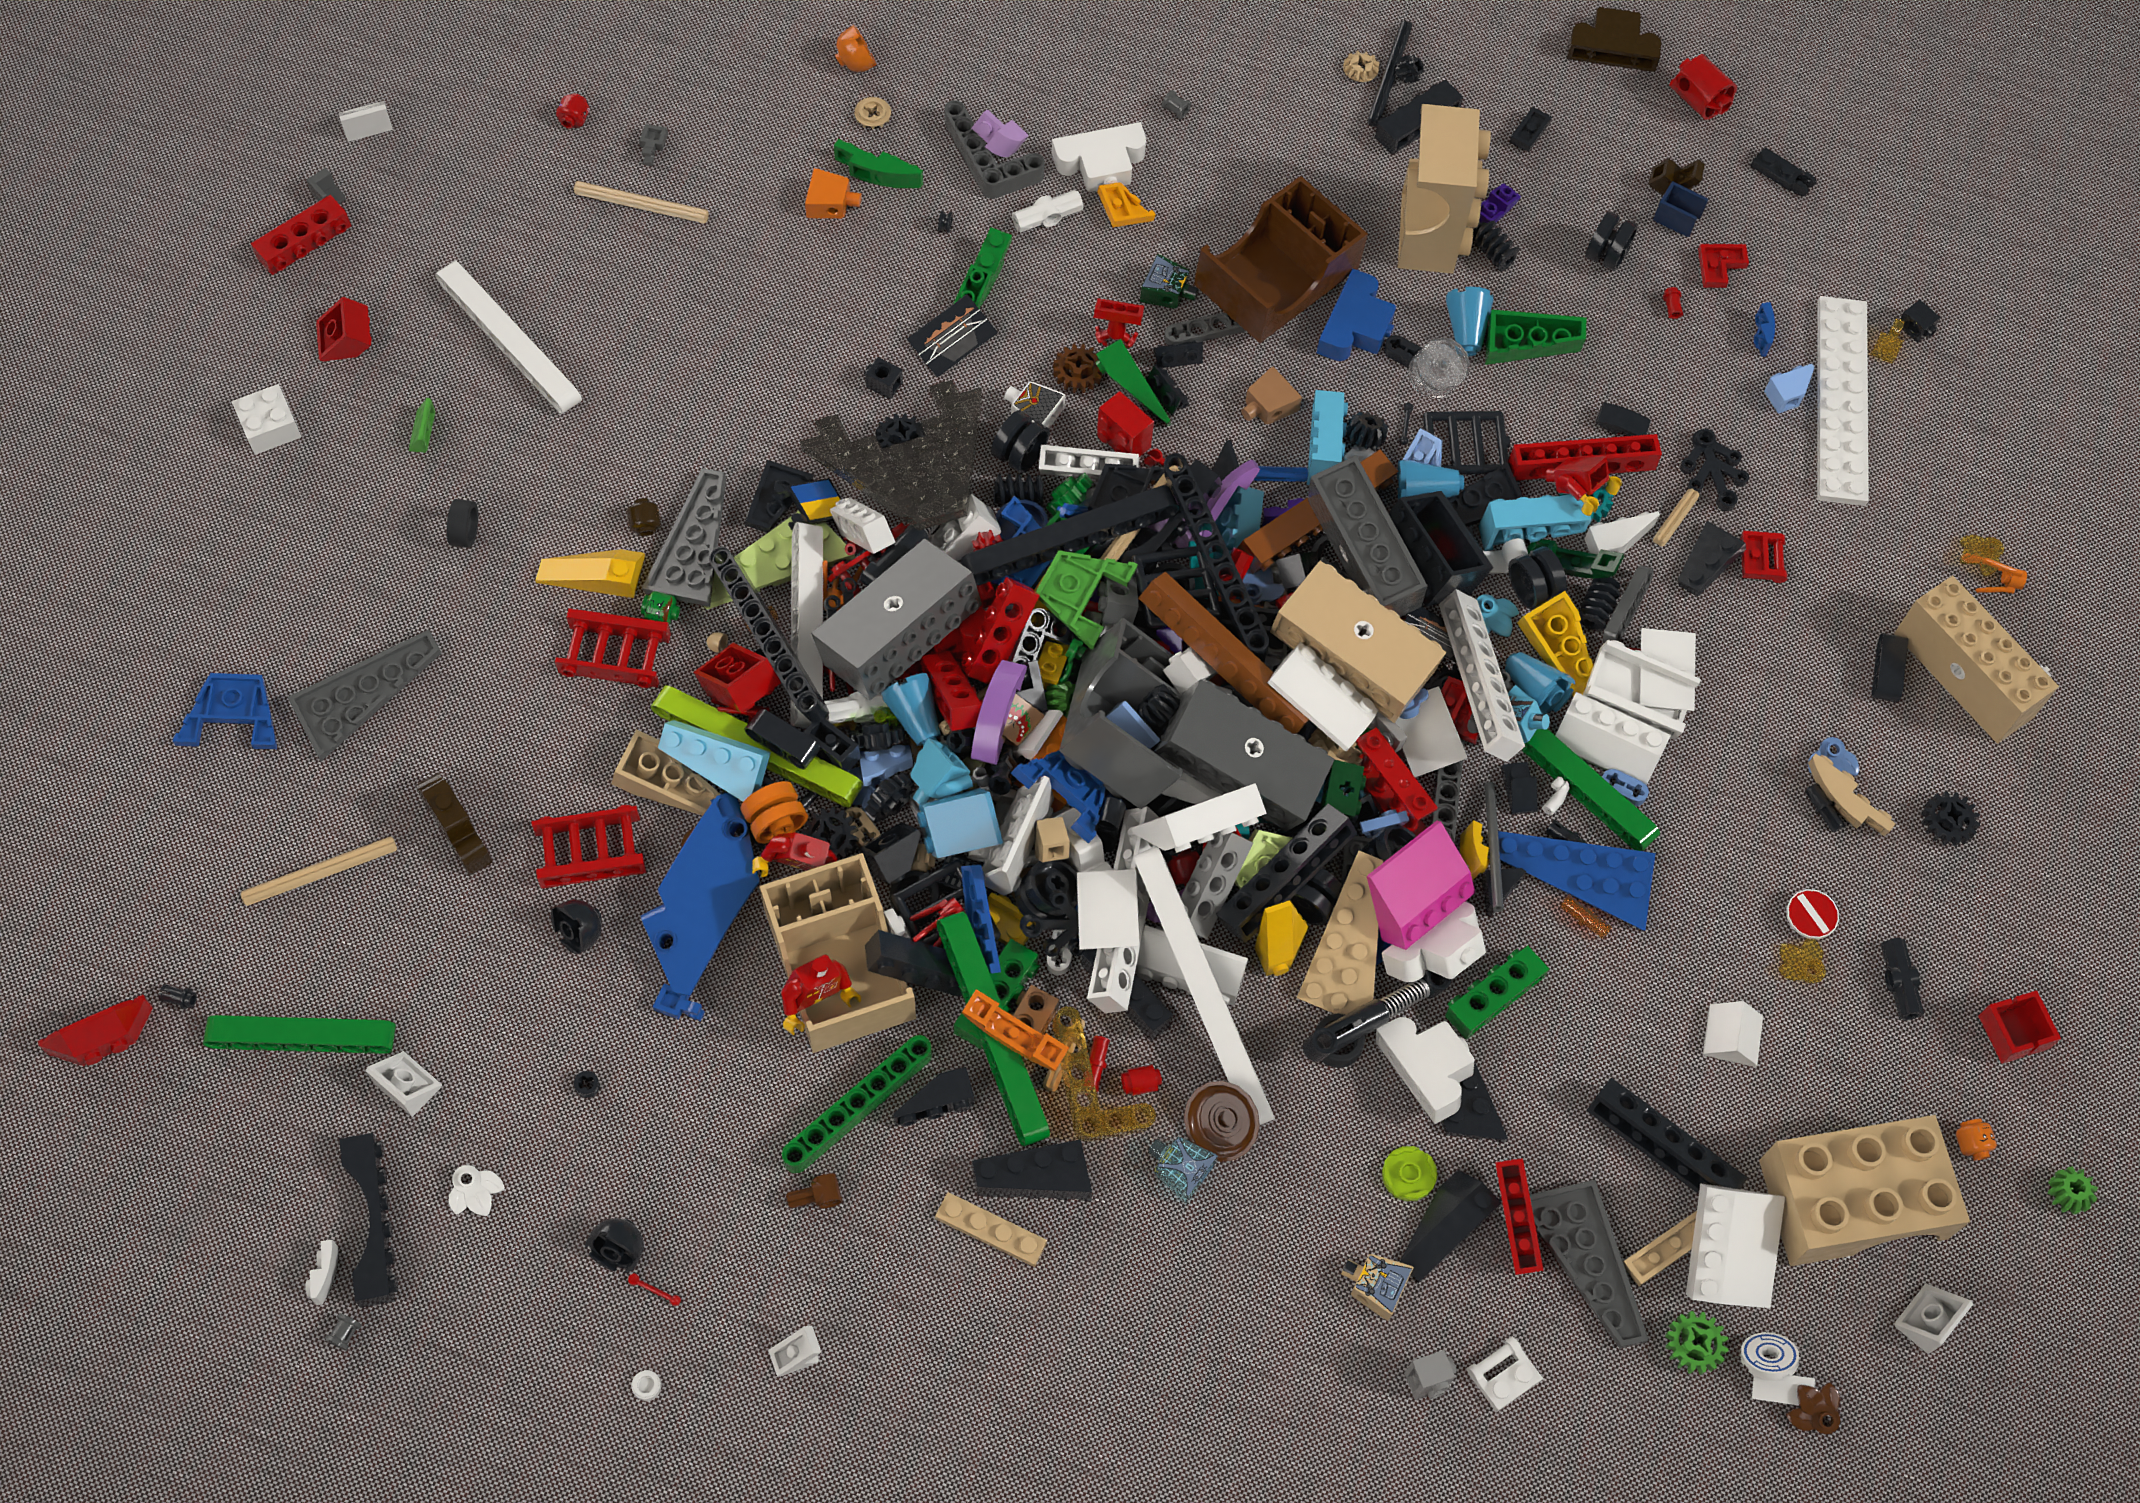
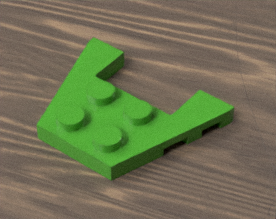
M1058 550L1036 590L1040 595L1038 600L1093 650L1104 627L1081 616L1102 576L1127 587L1138 564L1134 562H1128V564L1116 562L1115 559L1106 558V560L1091 558L1090 555Z

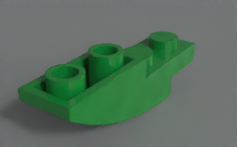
M840 139L834 144L835 160L849 166L850 176L884 187L910 189L923 186V170L914 164H909L899 159L895 155H890L883 151L879 157H876L873 153L863 151L852 143Z
M990 227L974 265H970L954 303L968 294L980 309L1004 265V257L1013 239L1011 234Z

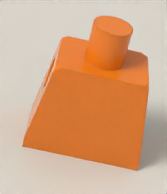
M814 168L805 201L806 218L842 219L845 217L847 206L860 207L862 194L850 192V182L847 177Z

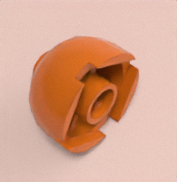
M855 25L840 34L836 43L838 53L835 57L841 67L846 65L850 71L864 72L877 65L873 54L870 53L867 47V43Z

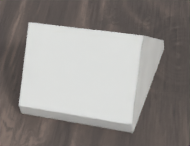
M384 101L339 112L348 142L393 130Z
M1744 1001L1710 1004L1703 1056L1756 1067L1763 1015Z
M404 1051L370 1065L366 1069L372 1082L411 1117L442 1086L440 1082Z
M1925 1284L1894 1325L1927 1354H1930L1944 1343L1972 1307L1973 1303L1966 1298Z

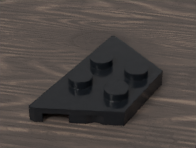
M1474 1060L1473 1075L1459 1082L1461 1086V1105L1459 1110L1442 1120L1441 1124L1447 1136H1467L1470 1139L1481 1140L1486 1138L1497 1140L1500 1143L1506 1142L1508 1137Z

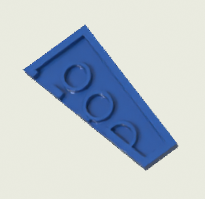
M981 865L961 866L966 915L972 926L989 973L1001 972L985 889V874Z

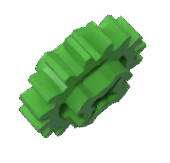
M1690 1311L1687 1314V1318L1683 1314L1677 1317L1678 1322L1673 1321L1669 1325L1672 1331H1668L1665 1334V1337L1671 1340V1342L1665 1345V1349L1673 1350V1354L1669 1357L1670 1360L1677 1358L1679 1360L1677 1366L1679 1369L1684 1365L1688 1366L1689 1374L1697 1368L1699 1374L1703 1375L1706 1372V1367L1712 1372L1717 1368L1716 1364L1720 1365L1725 1360L1721 1355L1728 1352V1348L1722 1346L1728 1340V1337L1720 1335L1724 1327L1714 1326L1715 1317L1709 1321L1706 1320L1705 1312H1702L1698 1317H1696L1694 1311ZM1679 1335L1683 1338L1682 1345L1679 1344ZM1699 1340L1701 1345L1695 1346L1692 1341ZM1712 1340L1714 1342V1351L1710 1347Z

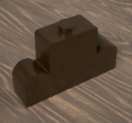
M1598 7L1592 26L1587 23H1578L1573 27L1568 43L1567 59L1655 72L1660 60L1661 39L1654 33L1640 35L1641 13Z
M438 772L416 784L415 787L468 875L470 876L493 863L486 847L475 832L469 816L446 779L442 778Z

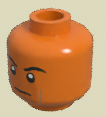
M1973 1119L1960 1123L1961 1128L1956 1131V1138L1962 1155L1972 1156L1974 1161L1989 1158V1152L1997 1147L1991 1125L1983 1122L1982 1119Z

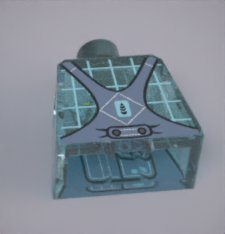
M1177 1137L1170 1147L1156 1139L1148 1150L1149 1154L1159 1160L1154 1174L1186 1205L1213 1169L1218 1158L1215 1153L1181 1137Z

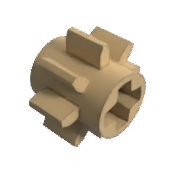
M918 844L910 871L917 870L927 873V870H931V867L935 866L936 858L931 853L928 854L925 844Z

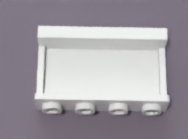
M1607 640L1599 649L1583 695L1671 735L1670 738L1675 740L1684 731L1686 724L1683 721L1687 710L1640 705L1641 665L1695 688L1700 684L1701 679L1695 677L1690 671L1671 667V664L1666 661L1650 658L1643 651L1631 650L1619 641Z

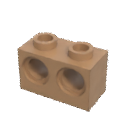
M1031 985L1027 992L1022 991L1016 1002L1018 1008L1015 1013L1009 1014L1044 1035L1059 1009V999ZM1032 1003H1040L1043 1008L1033 1010L1029 1006Z

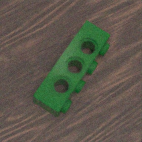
M1010 939L998 957L1001 972L990 973L996 991L1005 994V997L1000 999V1002L1007 1013L1011 1012L1010 1005L1014 999L1017 1000L1021 992L1025 991L1026 987L1024 984L1027 979H1033L1040 967L1038 965V954L1013 939ZM1010 970H1015L1019 975L1011 978L1006 973ZM961 1013L954 1023V1034L982 1049L983 1047L974 1024Z
M1526 946L1521 951L1518 948L1508 955L1506 958L1508 961L1502 966L1496 964L1487 972V978L1482 982L1480 979H1477L1467 988L1469 992L1462 997L1458 994L1447 1004L1449 1008L1445 1017L1466 1040L1545 978L1549 968L1529 946ZM1509 972H1517L1521 978L1515 979ZM1489 987H1497L1501 994H1494ZM1476 1002L1481 1006L1482 1009H1473L1470 1003Z

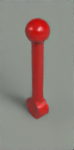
M631 1274L628 1277L630 1285H639L669 1300L672 1306H678L681 1302V1298L678 1295L671 1296L640 1280L637 1274Z

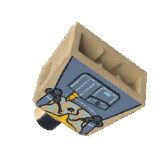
M1369 1254L1364 1266L1348 1259L1341 1275L1356 1281L1351 1292L1352 1297L1383 1319L1389 1321L1413 1267Z

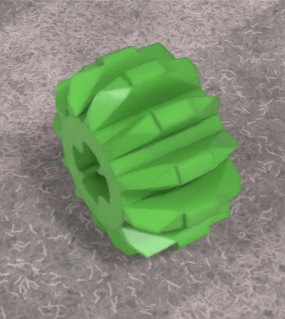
M1059 681L1056 685L1047 686L1045 698L1048 710H1060L1063 716L1068 718L1076 684H1071L1070 681L1064 683Z
M2073 1166L2066 1168L2065 1171L2060 1169L2055 1173V1177L2049 1180L2048 1184L2052 1188L2048 1190L2047 1194L2055 1196L2056 1199L2053 1200L2052 1205L2061 1204V1212H2067L2069 1209L2072 1215L2078 1214L2081 1211L2086 1212L2091 1208V1204L2097 1200L2094 1193L2098 1187L2090 1184L2093 1176L2086 1178L2084 1176V1169H2079L2077 1172Z

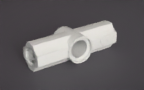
M1074 190L1055 198L1048 195L1042 196L1036 200L1033 206L1012 213V219L1017 232L1021 233L1040 225L1052 227L1059 223L1062 217L1083 210L1081 195L1078 191Z
M857 691L846 698L824 701L827 706L825 719L831 724L854 720L856 723H863L874 719L876 716L892 713L883 701L881 693L871 700Z

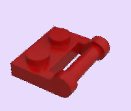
M1743 530L1741 540L1746 543V550L1741 554L1742 578L1773 580L1775 583L1786 582L1788 577L1787 571L1784 569L1783 545L1786 543L1785 535L1782 533ZM1768 544L1773 546L1774 569H1769Z

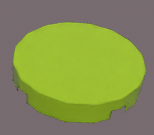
M1402 1146L1393 1150L1386 1158L1382 1168V1180L1385 1187L1394 1197L1403 1201H1418L1425 1198L1433 1190L1437 1180V1166L1432 1157L1414 1146Z

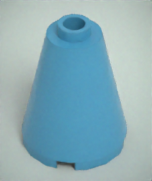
M1465 287V291L1458 292L1457 288L1451 290L1446 295V304L1457 350L1464 356H1474L1477 352L1481 351L1494 300L1493 294L1490 295L1488 289Z
M1409 460L1398 461V500L1402 497L1442 491L1446 498L1459 495V490H1464V476L1459 475L1458 470Z
M1523 652L1511 654L1505 662V671L1510 675V678L1517 687L1537 701L1541 714H1547L1552 710L1555 712L1559 711L1567 703L1574 691L1572 688L1570 689L1572 683L1575 684V680L1570 675Z
M927 673L907 677L906 682L900 685L896 682L881 692L883 701L917 746L923 745L924 747L928 738L938 741L937 739L941 736L931 681Z

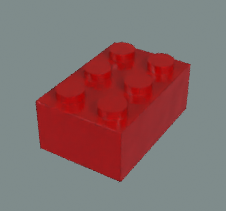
M735 643L730 644L693 672L708 697L740 713L750 710L756 701L763 696L771 694L775 687L781 683L766 657Z

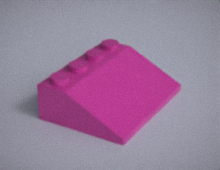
M1438 820L1366 876L1382 941L1405 950L1475 894L1471 872L1442 822Z

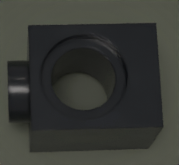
M1919 299L1903 312L1897 326L1918 343L1925 337L1929 339L1938 329L1936 325L1941 317Z
M877 357L873 364L870 363L864 372L866 388L890 400L903 383V370L880 357Z

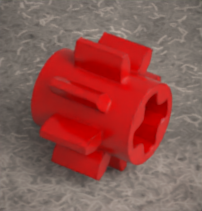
M992 530L979 532L976 540L972 541L975 548L973 552L1002 542L1000 534L994 536Z

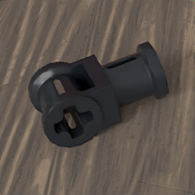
M1010 745L1002 747L997 765L991 764L990 767L994 775L990 777L988 787L995 794L1006 795L1010 792L1011 782L1017 780L1011 772L1018 765L1023 764L1018 762L1013 755V749Z

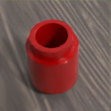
M1153 1064L1127 1069V1072L1121 1073V1082L1125 1095L1131 1094L1136 1096L1158 1091V1085L1162 1084L1159 1068L1154 1069Z

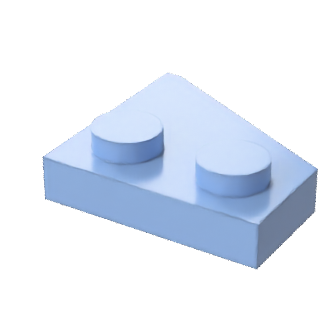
M1420 428L1403 460L1441 467L1443 440Z

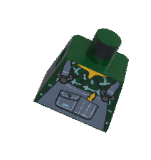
M1157 254L1141 287L1140 302L1176 309L1183 297L1195 301L1199 289L1189 284L1190 271L1187 268Z

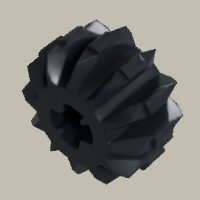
M1358 412L1348 422L1346 436L1350 438L1351 443H1356L1358 447H1364L1365 450L1369 448L1376 450L1382 446L1387 438L1388 425L1384 423V419L1378 418L1377 414L1372 415L1369 412Z
M1161 684L1154 687L1151 692H1148L1143 701L1138 705L1136 713L1149 727L1156 729L1162 727L1165 722H1168L1174 716L1175 711L1179 708L1181 699L1170 687Z

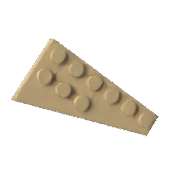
M1358 850L1298 993V999L1333 1014L1340 1013L1345 1015L1373 1000L1379 926L1366 876L1379 867L1383 860Z

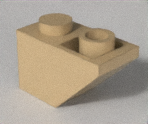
M1063 817L1046 818L1036 821V859L1041 862L1069 858L1070 841Z

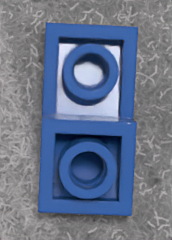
M1771 302L1761 303L1755 315V323L1758 330L1754 335V345L1759 349L1762 357L1767 355L1775 335V317Z

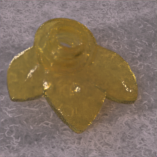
M1967 535L1959 540L1960 544L1965 547L1960 557V563L1979 564L1980 571L1984 577L1990 576L1998 570L1997 567L1985 563L1983 559L1989 558L2000 562L1999 558L2004 552V545L2000 540L1994 537L1982 538L1977 535Z
M1806 938L1801 948L1792 944L1781 943L1780 956L1784 964L1779 967L1778 971L1785 978L1792 981L1804 980L1810 984H1816L1823 980L1826 974V969L1822 962L1823 950L1815 939ZM1807 969H1813L1815 975L1810 974Z

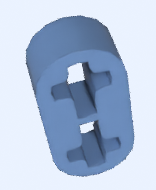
M1609 769L1602 776L1608 783L1611 778H1614L1616 781L1613 787L1634 806L1642 805L1648 797L1649 790L1645 783L1619 770ZM1635 789L1640 791L1637 798L1632 796Z

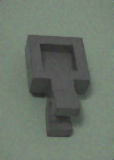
M645 124L639 140L640 147H643V165L653 166L655 150L663 151L668 136L667 127Z

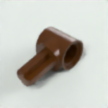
M834 1173L817 1176L811 1182L812 1187L786 1194L790 1209L816 1203V1206L820 1209H826L843 1202L837 1176Z

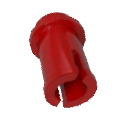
M1676 287L1666 289L1663 294V300L1666 301L1668 317L1670 319H1678L1683 316L1680 301L1682 294Z

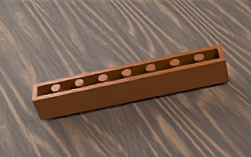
M1381 449L1360 462L1376 491L1380 488L1382 491L1389 488L1394 483L1392 478L1399 472ZM1307 497L1245 538L1237 549L1254 557L1249 567L1252 574L1260 569L1264 572L1275 563L1274 560L1276 558H1285L1293 551L1292 547L1296 545L1300 548L1310 540V535L1314 534L1316 537L1324 530Z
M1164 572L1155 578L1138 599L1267 719L1281 723L1284 729L1292 734H1297L1310 721L1267 683L1274 672L1168 573Z

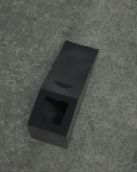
M963 1067L939 1073L893 1113L895 1126L900 1124L903 1127L911 1126L920 1119L928 1117L929 1120H934L942 1117L944 1113L951 1111L962 1113L969 1110L971 1106H974V1094L967 1068Z

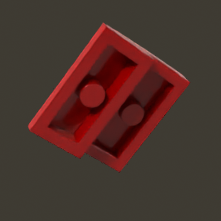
M1448 676L1441 693L1459 737L1476 745L1480 735L1479 732H1469L1467 728L1468 721L1473 712L1463 681Z

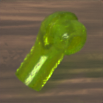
M880 706L874 713V720L878 723H882L886 719L889 721V726L900 723L889 707Z

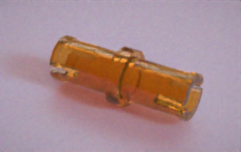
M1570 894L1560 905L1561 909L1578 920V924L1581 927L1586 926L1601 939H1604L1612 929V925H1609L1594 914L1595 910L1591 907L1586 908Z

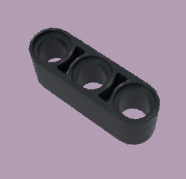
M1887 633L1880 634L1876 646L1872 698L1895 703L1900 701L1904 687L1908 638Z
M760 709L744 729L751 739L802 770L808 767L821 750L820 745L814 739L765 709Z
M1112 797L1104 798L1098 814L1100 815L1099 822L1095 826L1096 834L1102 841L1104 852H1112L1114 850L1126 810L1124 802Z

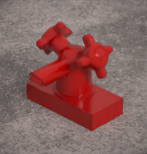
M1097 298L1093 318L1108 320V329H1100L1099 325L1095 327L1097 342L1102 343L1105 347L1108 346L1106 339H1121L1126 348L1132 347L1138 333L1135 331L1129 335L1126 332L1127 323L1141 325L1145 306Z

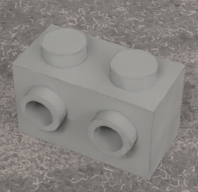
M1445 1350L1413 1360L1404 1374L1414 1399L1417 1400L1428 1396L1429 1399H1435L1444 1395L1445 1390L1450 1388L1449 1385L1455 1378L1456 1366L1452 1357H1447Z

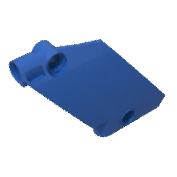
M730 793L718 795L710 800L711 805L690 834L658 888L663 904L641 915L643 925L674 993L691 996L728 929L760 883L758 870L754 874L752 873V864L755 856L752 846L753 834L750 830L751 826L745 820L740 810L741 806L738 799ZM744 827L743 834L735 837L736 829ZM673 937L672 946L664 949L665 941Z

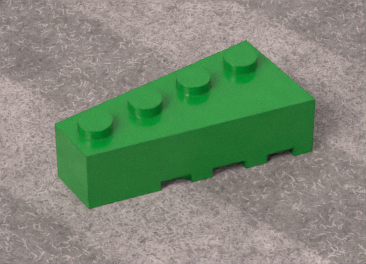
M1491 309L1487 324L1485 365L1581 352L1586 340L1587 317Z

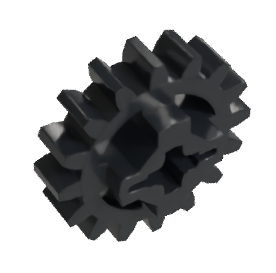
M905 413L902 417L894 414V419L886 416L885 423H878V429H876L875 433L876 446H880V453L888 452L887 458H891L894 455L897 461H900L901 457H905L909 461L911 455L918 458L919 452H925V446L928 444V430L923 428L922 421L916 423L915 416L911 417V419H908Z
M888 719L863 722L862 728L857 727L855 730H850L848 735L849 738L859 745V748L865 747V751L873 752L892 748V743L903 741L905 731L901 724H889Z
M903 772L900 775L896 774L893 779L883 780L870 795V800L867 801L868 805L865 807V813L877 823L880 820L884 821L887 816L897 815L905 803L910 800V795L913 793L911 790L915 788V782Z
M1945 791L1942 796L1937 793L1924 805L1925 808L1921 815L1925 818L1921 823L1922 825L1929 826L1925 832L1926 834L1933 833L1935 835L1933 841H1937L1939 838L1942 839L1943 846H1946L1949 841H1951L1953 847H1956L1960 842L1966 844L1969 839L1974 837L1977 833V828L1980 826V823L1976 821L1980 814L1973 813L1972 811L1976 805H1968L1966 803L1968 797H1964L1962 800L1959 799L1958 792H1955L1952 797L1948 791ZM1941 807L1939 812L1935 813L1936 808ZM1966 824L1965 830L1961 831L1960 829Z
M831 807L830 813L826 809L821 808V815L819 816L814 812L811 813L813 821L807 820L805 823L808 826V830H801L803 835L830 843L829 850L836 855L837 861H839L840 856L848 858L846 852L848 850H856L851 845L852 842L859 841V838L853 835V833L859 831L858 828L850 826L854 819L851 816L846 818L847 813L844 810L837 814L835 807ZM832 819L842 822L844 826H835ZM829 829L834 833L831 835L830 841L826 839L829 836ZM845 839L844 844L841 847H839L842 841Z

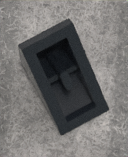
M1523 868L1501 869L1503 902L1522 881L1526 873ZM1485 870L1481 883L1486 915L1491 917L1495 913L1492 902L1490 870Z

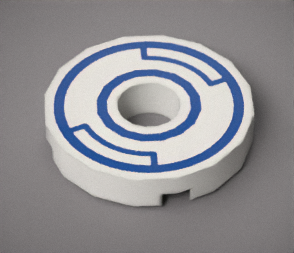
M1762 1332L1753 1334L1745 1339L1741 1346V1362L1743 1366L1745 1364L1749 1368L1748 1372L1753 1376L1764 1380L1778 1381L1782 1380L1783 1376L1789 1374L1790 1377L1795 1373L1799 1364V1351L1788 1338L1776 1333ZM1764 1355H1773L1776 1358L1768 1359Z

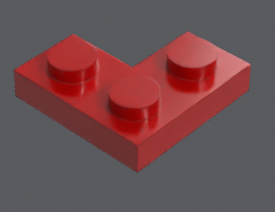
M1746 244L1699 245L1698 254L1703 288H1726L1729 283L1727 269H1747L1749 260Z

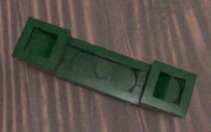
M1547 539L1531 542L1527 548L1529 555L1531 551L1542 546L1548 547L1559 559L1565 575L1580 578H1606L1614 576L1624 558V553L1600 549L1598 554L1559 548L1556 541Z

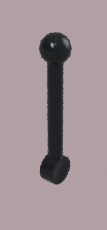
M1406 403L1403 408L1405 419L1402 437L1399 439L1401 445H1407L1409 442L1407 432L1410 413L1414 408L1412 403Z

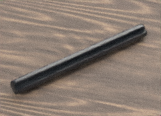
M1403 20L1400 23L1367 123L1369 126L1376 127L1378 121L1382 118L1396 77V66L1400 63V57L1403 56L1412 30V23L1410 21Z

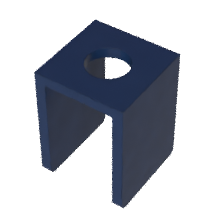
M1672 181L1659 202L1653 221L1686 237H1690L1697 218L1700 219L1703 215L1708 198Z

